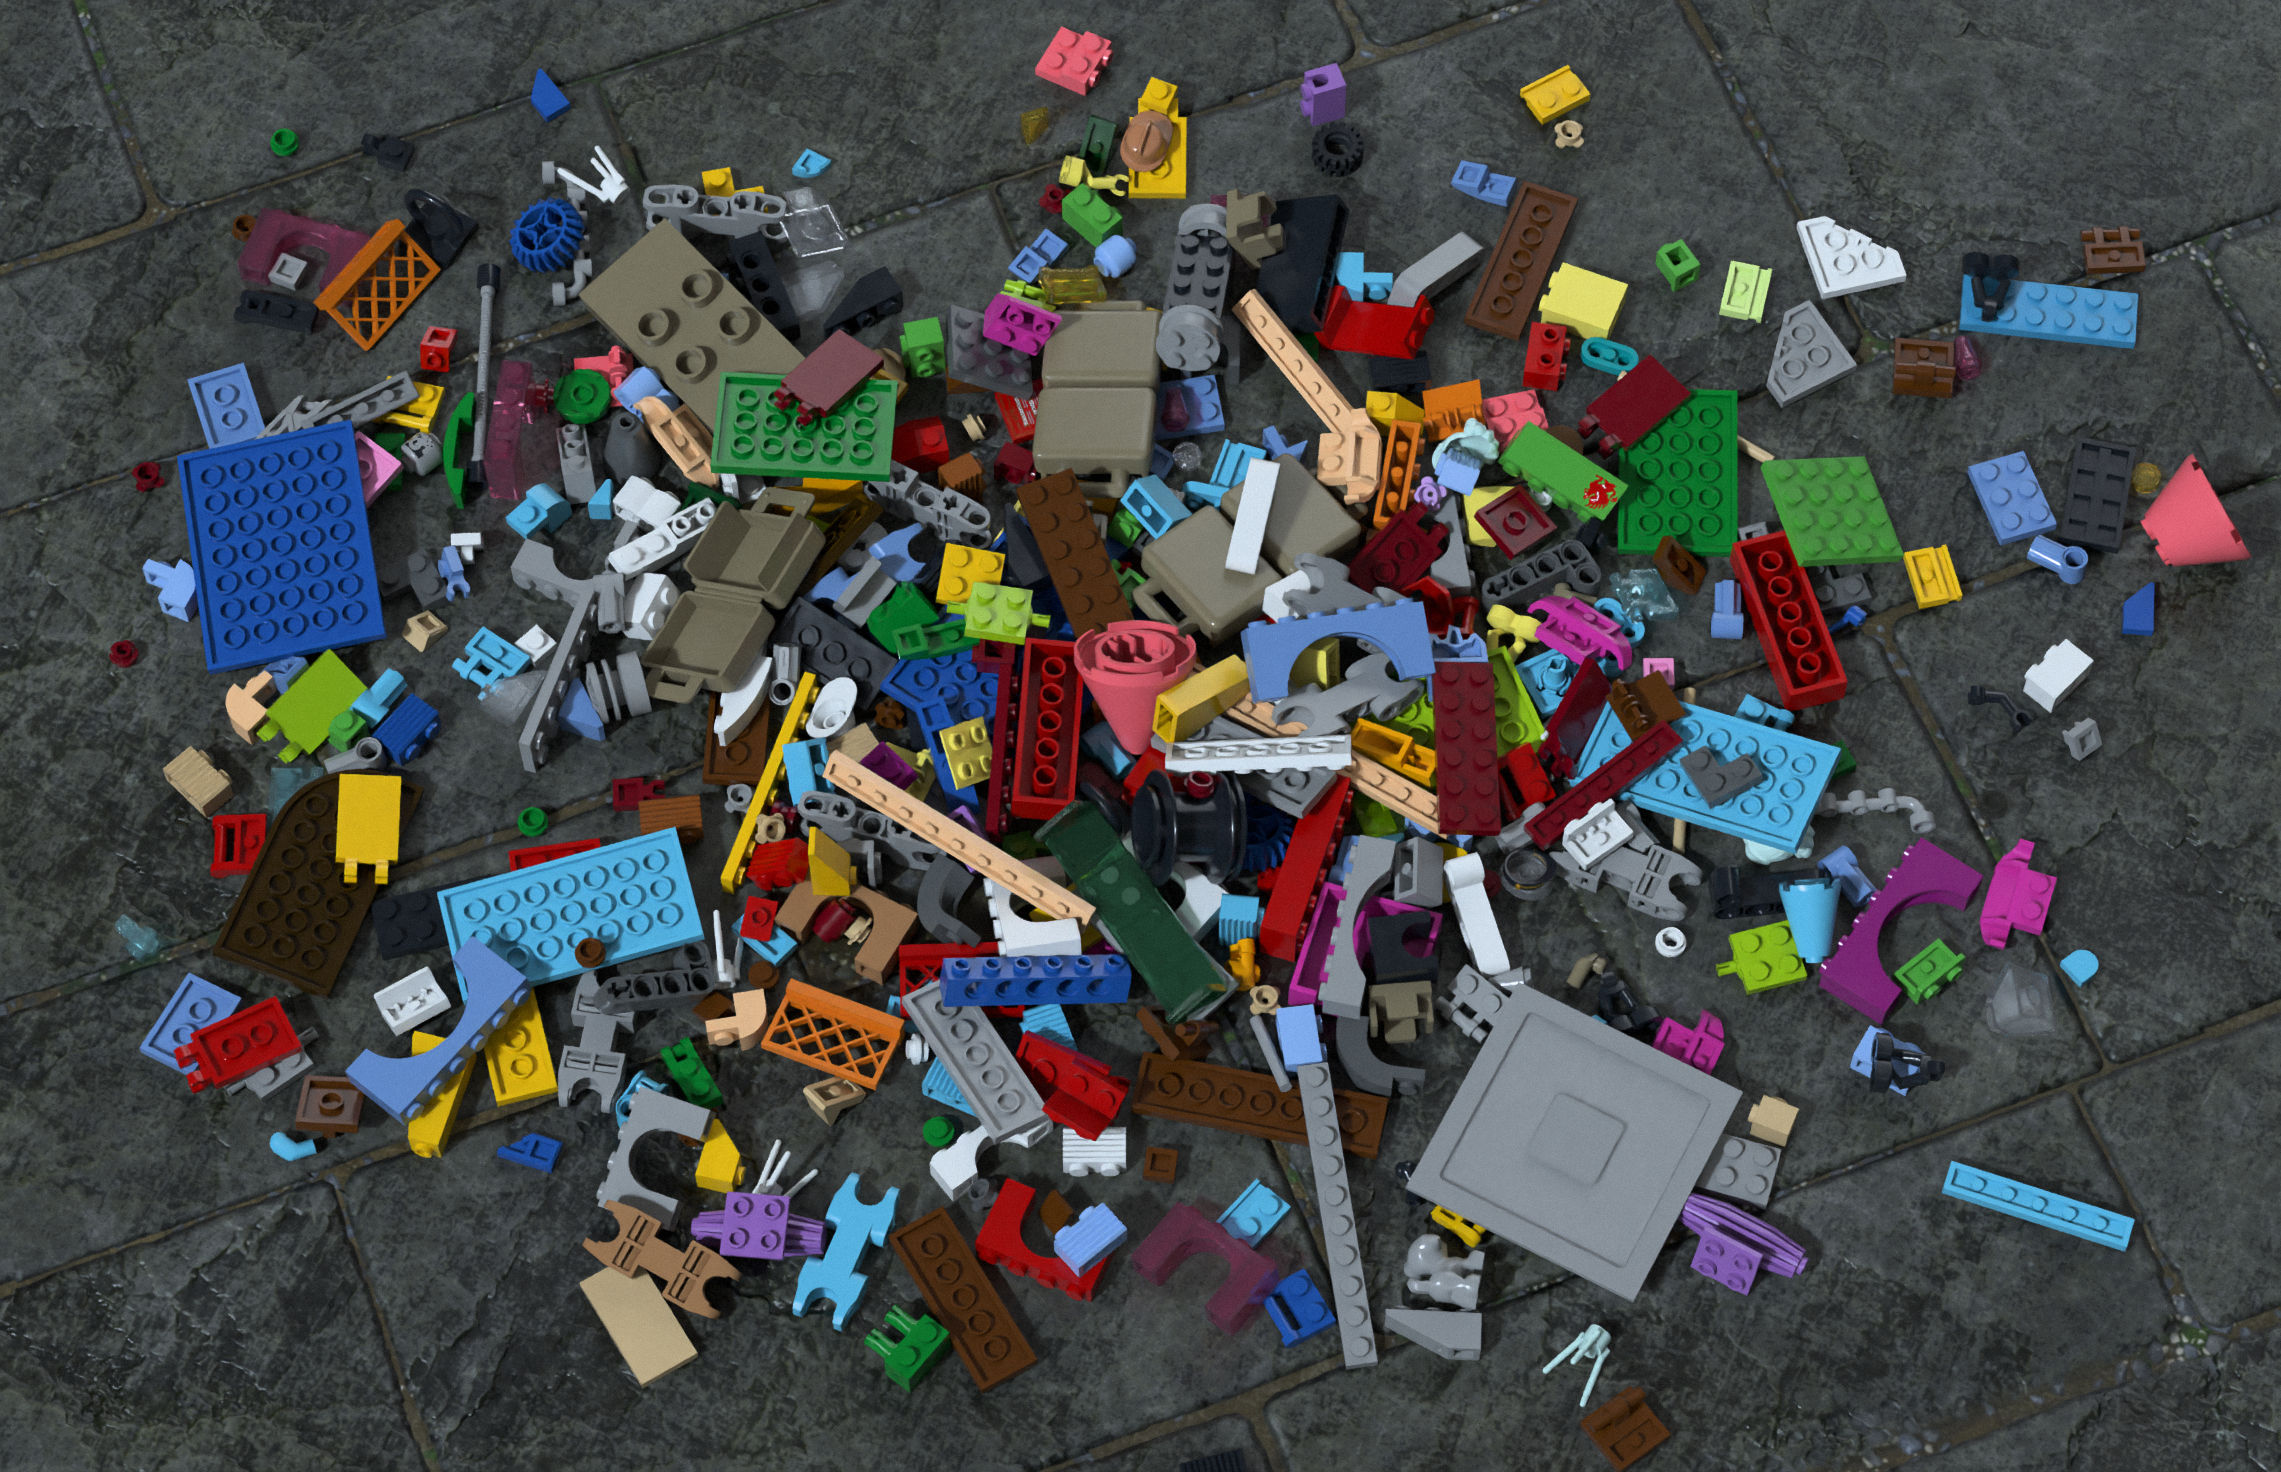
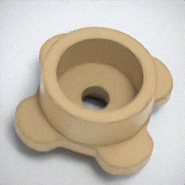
M1572 120L1558 123L1555 126V132L1558 137L1555 144L1559 148H1565L1566 146L1580 148L1584 144V140L1581 138L1583 126Z
M775 813L773 816L758 815L756 818V824L758 825V833L755 836L756 841L764 844L766 841L775 842L783 840L785 834L784 816L780 813ZM769 826H772L771 831H768Z
M859 915L844 933L849 938L847 944L850 945L855 941L861 943L871 932L872 929L868 925L873 919L869 918L866 921Z
M1269 985L1253 987L1250 990V996L1253 998V1004L1250 1006L1251 1013L1254 1015H1260L1261 1013L1276 1015V1009L1281 1008L1278 1004V997L1281 993L1279 988ZM1268 999V1002L1264 1003L1262 1000Z

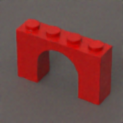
M1007 1178L975 1241L976 1254L979 1255L980 1259L989 1264H996L997 1262L1008 1267V1270L1017 1276L1023 1277L1027 1275L1035 1278L1040 1285L1046 1288L1053 1289L1056 1287L1061 1289L1074 1300L1082 1301L1084 1299L1092 1302L1116 1250H1113L1111 1254H1108L1106 1258H1103L1101 1262H1098L1096 1266H1093L1092 1269L1088 1270L1080 1278L1060 1257L1045 1258L1034 1254L1023 1243L1021 1233L1037 1202L1036 1189Z

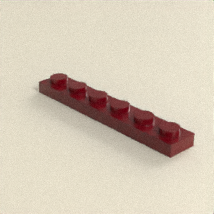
M1000 664L985 829L991 843H1003L1004 832L1009 830V815L1006 813V804H1010L1012 799L1011 786L1008 785L1009 776L1014 774L1013 758H1010L1011 748L1016 747V732L1013 730V721H1017L1019 716L1018 703H1015L1016 693L1021 691V679L1019 675L1015 674L1012 664Z
M1663 719L1524 824V831L1542 851H1545L1563 837L1564 828L1574 819L1580 820L1585 817L1589 810L1598 802L1605 803L1609 799L1615 798L1682 747L1683 739Z

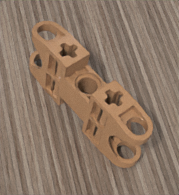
M607 1199L603 1207L614 1212L613 1216L620 1224L619 1235L611 1242L598 1241V1243L586 1237L582 1245L603 1264L630 1279L635 1277L640 1266L668 1281L661 1295L662 1297L687 1311L718 1320L722 1313L712 1308V1303L707 1300L705 1296L706 1284L715 1277L727 1278V1276L739 1282L743 1274L721 1255L694 1240L691 1241L685 1253L656 1238L664 1223L637 1208Z

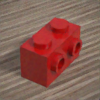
M1532 322L1522 386L1557 391L1559 380L1565 381L1567 363H1562V356L1569 355L1571 339L1565 338L1566 326Z

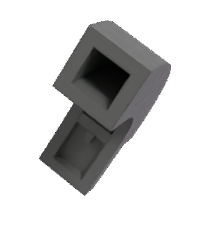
M939 853L927 870L919 889L917 911L920 921L926 930L942 943L954 942L961 946L965 942L975 948L981 937L964 923L957 920L958 903L974 877L959 864Z
M1338 1016L1335 1043L1337 1058L1343 1072L1356 1087L1369 1095L1389 1098L1388 1101H1391L1392 1090H1398L1406 1095L1423 1093L1426 1069L1389 1065L1373 1055L1367 1043L1369 1017L1360 1016L1358 1020Z

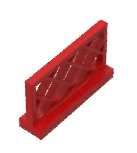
M978 942L975 948L966 943H962L961 946L956 943L899 945L900 1018L905 1021L912 1020L902 1005V997L906 995V986L911 990L909 993H912L924 987L930 980L933 982L939 980L936 975L942 970L943 958L999 957L998 942ZM906 970H920L926 977L915 986L906 979ZM1018 1005V1008H1005L1003 1006H994L995 1008H992L993 1006H984L982 1008L987 1018L1023 1017V1011H1025V1005Z

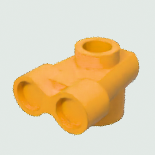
M1251 938L1240 939L1237 941V944L1230 945V960H1227L1224 964L1223 969L1239 983L1240 987L1237 991L1250 990L1255 987V983L1260 978V968L1257 964H1254L1255 942Z

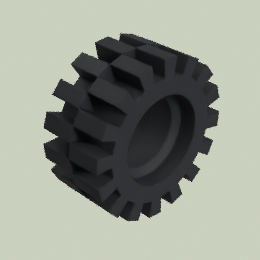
M1330 122V128L1323 125L1321 126V131L1317 130L1315 132V137L1312 140L1313 164L1315 166L1318 165L1320 172L1326 169L1327 176H1331L1332 172H1336L1335 177H1340L1341 172L1348 176L1350 175V169L1353 172L1358 169V165L1362 163L1364 146L1363 137H1360L1358 129L1354 131V126L1350 124L1345 128V122H1340L1339 126H1335V122ZM1332 144H1342L1348 148V152L1343 155H1333L1327 151V147Z

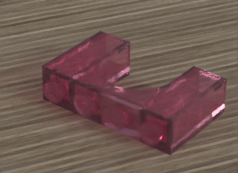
M262 208L237 263L241 279L269 286L271 281L268 275L281 253L286 254L300 246H316L325 250L331 256L318 285L320 293H322L371 239V236L361 231L345 230L335 224L315 222L305 216L289 215L279 209ZM343 301L340 306L350 308L352 301Z
M502 360L483 461L490 494L494 498L521 499L525 477L521 457L523 423L534 424L537 410L535 406L536 384L531 362Z
M1178 1201L1130 1256L1134 1271L1157 1287H1160L1178 1264L1188 1256L1208 1252L1223 1257L1231 1265L1230 1274L1224 1284L1205 1305L1208 1321L1234 1337L1280 1282L1278 1266L1269 1256L1265 1254L1260 1256L1254 1252L1245 1240L1241 1238L1236 1240L1230 1236L1227 1230L1219 1223H1210L1204 1219L1201 1212L1191 1205L1186 1207Z

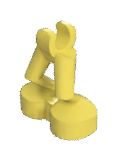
M1066 155L1061 168L1059 183L1077 187L1083 180V183L1090 189H1109L1114 195L1125 196L1126 192L1117 190L1115 184L1118 180L1129 182V177L1122 174L1092 177L1085 160Z
M1496 604L1491 607L1486 619L1494 629L1488 630L1487 652L1498 648L1499 636L1512 633L1515 637V643L1507 651L1514 664L1525 649V642H1540L1534 635L1537 627L1542 623L1529 616L1517 615L1511 609Z

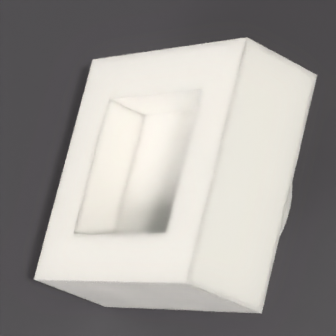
M537 624L514 643L516 648L530 656L531 664L535 667L558 649L557 643Z

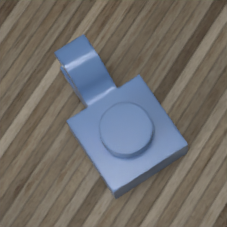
M455 545L444 547L441 560H438V570L442 578L445 577L448 584L446 597L450 602L454 601V590H460L466 599L469 597L470 586L464 579V569Z

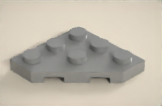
M1810 300L1785 312L1766 387L1782 408L1856 371L1857 368L1856 362Z

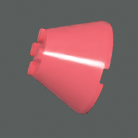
M2193 454L2187 456L2144 514L2145 519L2140 521L2151 540L2153 541L2157 538L2159 545L2155 546V549L2166 566L2172 564L2173 567L2245 561L2252 558Z

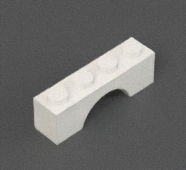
M1048 1119L1002 1142L1017 1143L1029 1149L1053 1131V1120ZM983 1125L973 1132H965L958 1138L955 1145L948 1150L945 1148L941 1149L931 1159V1176L953 1202L967 1193L970 1186L978 1180L977 1162L985 1150L995 1145Z

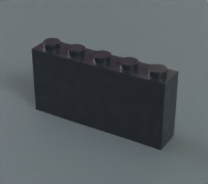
M1338 194L1276 201V211L1271 215L1270 226L1281 224L1283 227V249L1276 251L1273 255L1263 257L1262 267L1259 268L1260 273L1257 285L1254 289L1292 334L1323 331L1350 211Z

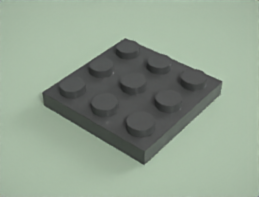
M950 304L946 310L948 377L1028 401L1033 394L1031 354L984 337L985 314Z

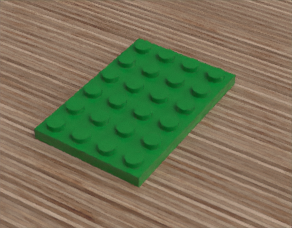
M721 372L710 464L711 473L890 482L898 381L869 379L831 415L825 418L819 414L805 427L797 421V418L801 415L797 412V407L802 403L801 401L796 399L785 411L774 406V403L778 400L774 393L781 387V380L787 375Z
M1687 389L1691 393V397L1687 402L1629 451L1626 452L1621 446L1618 448V479L1629 486L1618 500L1617 554L1654 555L1662 537L1671 535L1691 556L1730 557L1732 544L1738 542L1737 390Z

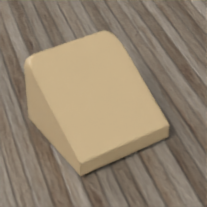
M427 610L407 619L402 636L420 652H424L448 631V627Z

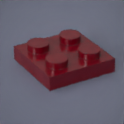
M1521 484L1480 508L1474 515L1477 522L1511 561L1553 535L1558 528Z

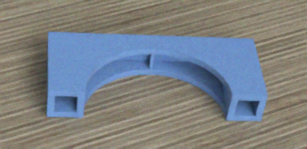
M1413 598L1396 600L1394 606L1384 607V602L1366 605V610L1355 611L1354 607H1346L1336 610V615L1326 616L1325 611L1307 614L1308 619L1296 621V616H1287L1277 619V624L1267 625L1266 620L1248 623L1249 628L1241 632V639L1253 704L1278 701L1288 697L1289 674L1299 654L1310 644L1329 637H1355L1375 645L1392 661L1400 681L1425 678L1435 674L1423 601L1413 602Z
M473 935L452 957L457 971L466 979L468 987L466 1008L455 1030L435 1048L414 1057L401 1059L387 1058L377 1055L366 1048L345 1071L351 1084L404 1126L422 1114L424 1106L432 1097H437L441 1094L446 1082L454 1074H459L464 1069L471 1055L474 1052L480 1051L486 1045L488 1037L496 1029H500L506 1024L512 1011L517 1006H522L528 1000L532 991L527 977Z

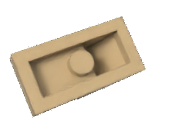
M838 1076L805 1086L803 1090L810 1107L829 1126L834 1124L841 1109L862 1103L866 1092L858 1084Z

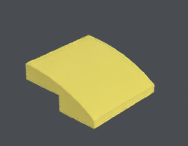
M1490 486L1473 488L1470 496L1460 493L1467 544L1487 547L1496 546L1495 541L1477 522L1474 515L1477 510L1514 487Z

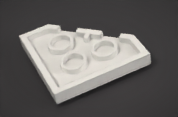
M1826 216L1797 223V231L1822 299L1905 282L1906 273L1898 251L1888 246L1885 249L1872 243L1871 238L1853 229L1848 231L1836 225L1835 220Z

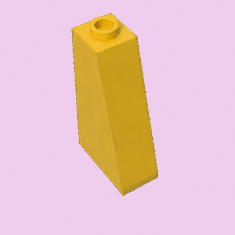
M1234 654L1159 694L1156 699L1152 730L1166 743L1185 741L1251 692L1246 662L1240 660Z
M414 1031L412 1036V1057L430 1051L446 1038ZM476 1052L467 1060L464 1069L459 1074H454L446 1082L441 1094L430 1099L424 1106L422 1114L417 1119L409 1122L408 1140L411 1149L417 1155L431 1158L432 1155L442 1158L477 1060Z

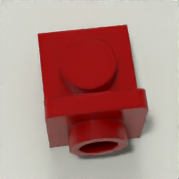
M429 326L420 343V363L422 369L448 372L450 370V354L458 340V330Z

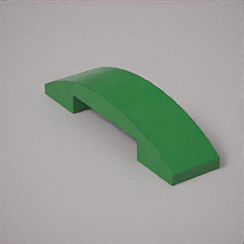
M468 392L456 407L449 421L444 439V468L451 496L458 509H464L467 490L465 471L458 468L462 432L474 433L476 399L473 392Z
M965 618L923 629L921 624H916L891 631L899 658L905 660L930 659L961 653L973 649V645H979L980 638L964 636Z

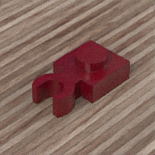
M643 777L612 779L614 812L639 810L638 801L665 798V795L654 794L657 790H665V782L663 780H654L649 785H644Z

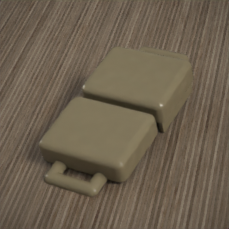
M1082 300L1076 303L1074 310H1057L1052 312L1062 316V321L1045 342L1041 373L1044 389L1039 393L1032 450L1036 471L1041 473L1042 479L1048 477L1049 474H1056L1072 468L1074 474H1112L1111 482H1078L1084 498H1121L1128 490L1129 474H1142V478L1147 477L1152 468L1158 412L1156 393L1160 390L1163 362L1156 350V339L1159 334V323L1162 313L1156 310H1146L1145 303L1140 300Z
M1288 453L1281 454L1272 460V462L1281 464L1280 474L1255 575L1225 568L1245 484L1244 479L1222 495L1219 511L1212 506H1205L1144 547L1141 567L1144 570L1143 575L1149 579L1133 589L1131 598L1152 621L1178 627L1179 636L1185 639L1186 635H1191L1200 629L1210 639L1209 645L1215 648L1246 627L1248 623L1253 622L1265 613L1262 610L1265 588L1299 571L1294 565L1296 555L1306 552L1337 560L1355 548L1359 542L1361 527L1357 520L1367 514L1368 507L1366 503L1346 505L1344 495H1347V485L1326 486L1346 507L1344 509L1317 481L1318 464L1307 470L1293 455ZM1163 590L1187 617L1177 623L1153 596Z
M768 487L762 491L750 511L736 510L728 501L721 503L684 562V568L692 576V582L697 588H695V591H686L679 596L664 620L663 627L657 631L640 659V664L649 673L645 679L649 697L689 704L694 700L700 689L731 693L738 687L775 626V619L766 608L781 610L789 604L826 543V537L814 522L806 520L807 515L815 504V496L813 494ZM771 504L795 507L790 517L766 513ZM661 681L670 682V683H675V684H681V685H685V687H684V686H679V685H674V684H669V683H663V682H661Z

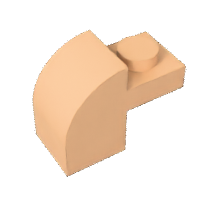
M265 670L258 676L251 678L244 690L234 683L226 696V709L232 727L236 733L251 745L260 738L256 733L270 720L265 713L267 709L262 705L277 691L273 676Z
M764 989L733 993L736 1016L705 1021L709 1045L725 1046L733 1041L740 1040L741 1050L744 1051L756 1046L763 1039L768 1029Z

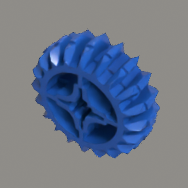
M549 197L546 201L539 198L536 206L529 204L527 212L520 211L522 217L520 220H513L516 228L510 230L512 238L509 240L512 247L511 251L518 259V262L535 273L539 271L544 274L549 269L556 272L558 265L566 267V260L569 258L574 259L573 253L581 250L578 243L585 240L582 233L586 228L582 223V216L576 211L577 209L560 198L556 200ZM560 220L563 221L562 227L559 225ZM532 244L535 245V250H532Z
M1255 801L1250 806L1245 803L1247 844L1240 872L1244 869H1249L1251 873L1254 869H1261L1264 872L1267 866L1276 868L1277 862H1283L1294 832L1292 820L1289 819L1286 811H1281L1275 806L1271 807L1267 802L1259 805Z

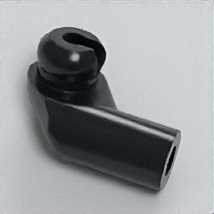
M1409 1160L1399 1162L1396 1165L1395 1173L1400 1179H1405L1408 1183L1417 1165ZM1408 1190L1405 1203L1414 1207L1420 1206L1422 1197Z

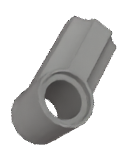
M624 573L593 575L595 602L598 605L599 631L618 633L620 630L625 629L623 600L626 599Z
M792 643L774 644L772 683L769 686L768 692L770 699L775 704L787 705L794 699L800 684L801 645ZM780 683H786L790 687V697L784 696L780 692Z
M371 737L363 738L353 749L323 760L328 774L354 769L382 772L387 764V758L382 745L377 739ZM377 753L375 757L365 759L367 755Z
M1623 800L1615 805L1617 814L1634 832L1633 838L1624 843L1625 846L1630 850L1647 856L1652 844L1659 846L1660 842L1643 824L1639 811L1630 800Z
M1542 802L1529 806L1519 819L1502 828L1499 836H1495L1504 854L1509 855L1511 852L1523 849L1534 842L1524 831V824L1546 808Z

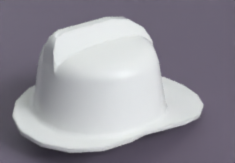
M847 677L836 678L821 690L806 723V731L811 737H824L829 742L855 727L856 721L852 709L858 691L852 679Z

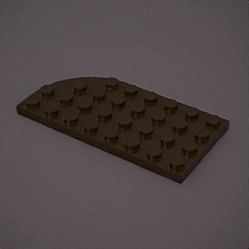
M354 769L327 774L303 786L284 804L273 822L212 950V955L328 1000L370 910L371 903L374 901L381 884H375L376 864H357L356 883H344L345 863L336 862L340 774L394 776L385 772ZM402 778L398 847L424 793V787Z

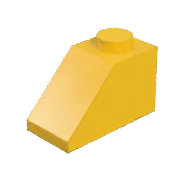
M1367 391L1366 410L1370 420L1381 436H1389L1392 419L1420 423V438H1423L1425 410L1397 393Z
M714 1118L695 1173L697 1187L727 1193V1191L735 1192L736 1186H741L743 1183L746 1167L742 1166L740 1153L720 1120Z

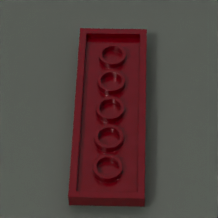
M1434 661L1436 673L1431 675L1438 834L1499 836L1501 822L1493 663Z

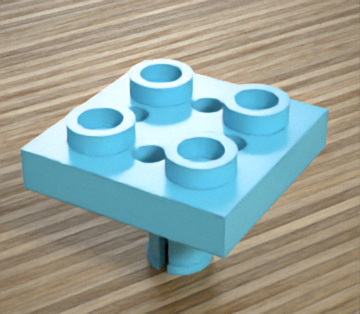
M1551 649L1515 666L1528 696L1541 719L1555 713L1563 699L1557 693L1560 692V695L1566 693L1580 668L1579 664L1572 662L1568 657L1555 649ZM1538 687L1539 689H1542V687L1545 688L1543 691L1537 690Z

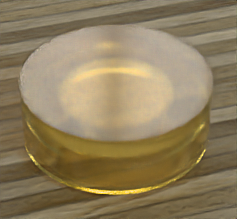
M2139 463L2132 470L2131 486L2138 492L2151 493L2159 486L2161 473L2151 463Z

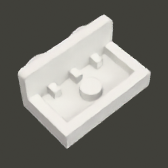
M1611 798L1605 803L1598 802L1582 819H1574L1564 828L1562 845L1586 871L1633 838L1634 832L1617 814L1615 802Z
M424 967L374 994L382 1017L396 1036L411 1030L418 1024L439 1015L451 1007L448 998L436 983L429 967Z

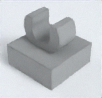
M2089 717L2083 722H2075V727L2070 731H2062L2064 741L2069 745L2072 757L2079 761L2102 746L2097 723Z

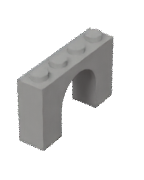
M640 1086L639 1091H635L630 1099L629 1109L631 1113L628 1122L624 1121L620 1127L618 1139L621 1141L617 1152L613 1151L609 1158L607 1169L610 1172L606 1182L602 1181L597 1192L598 1206L605 1208L603 1206L607 1199L637 1208L664 1223L662 1229L674 1232L685 1202L651 1191L640 1181L635 1167L638 1149L649 1136L662 1131L676 1132L706 1143L716 1113Z

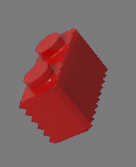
M798 837L756 845L757 850L754 851L755 855L752 856L753 861H750L751 866L748 867L749 871L746 872V875L755 882L758 888L767 891L772 890L773 887H791L792 884L804 883L810 867L808 858L809 845Z

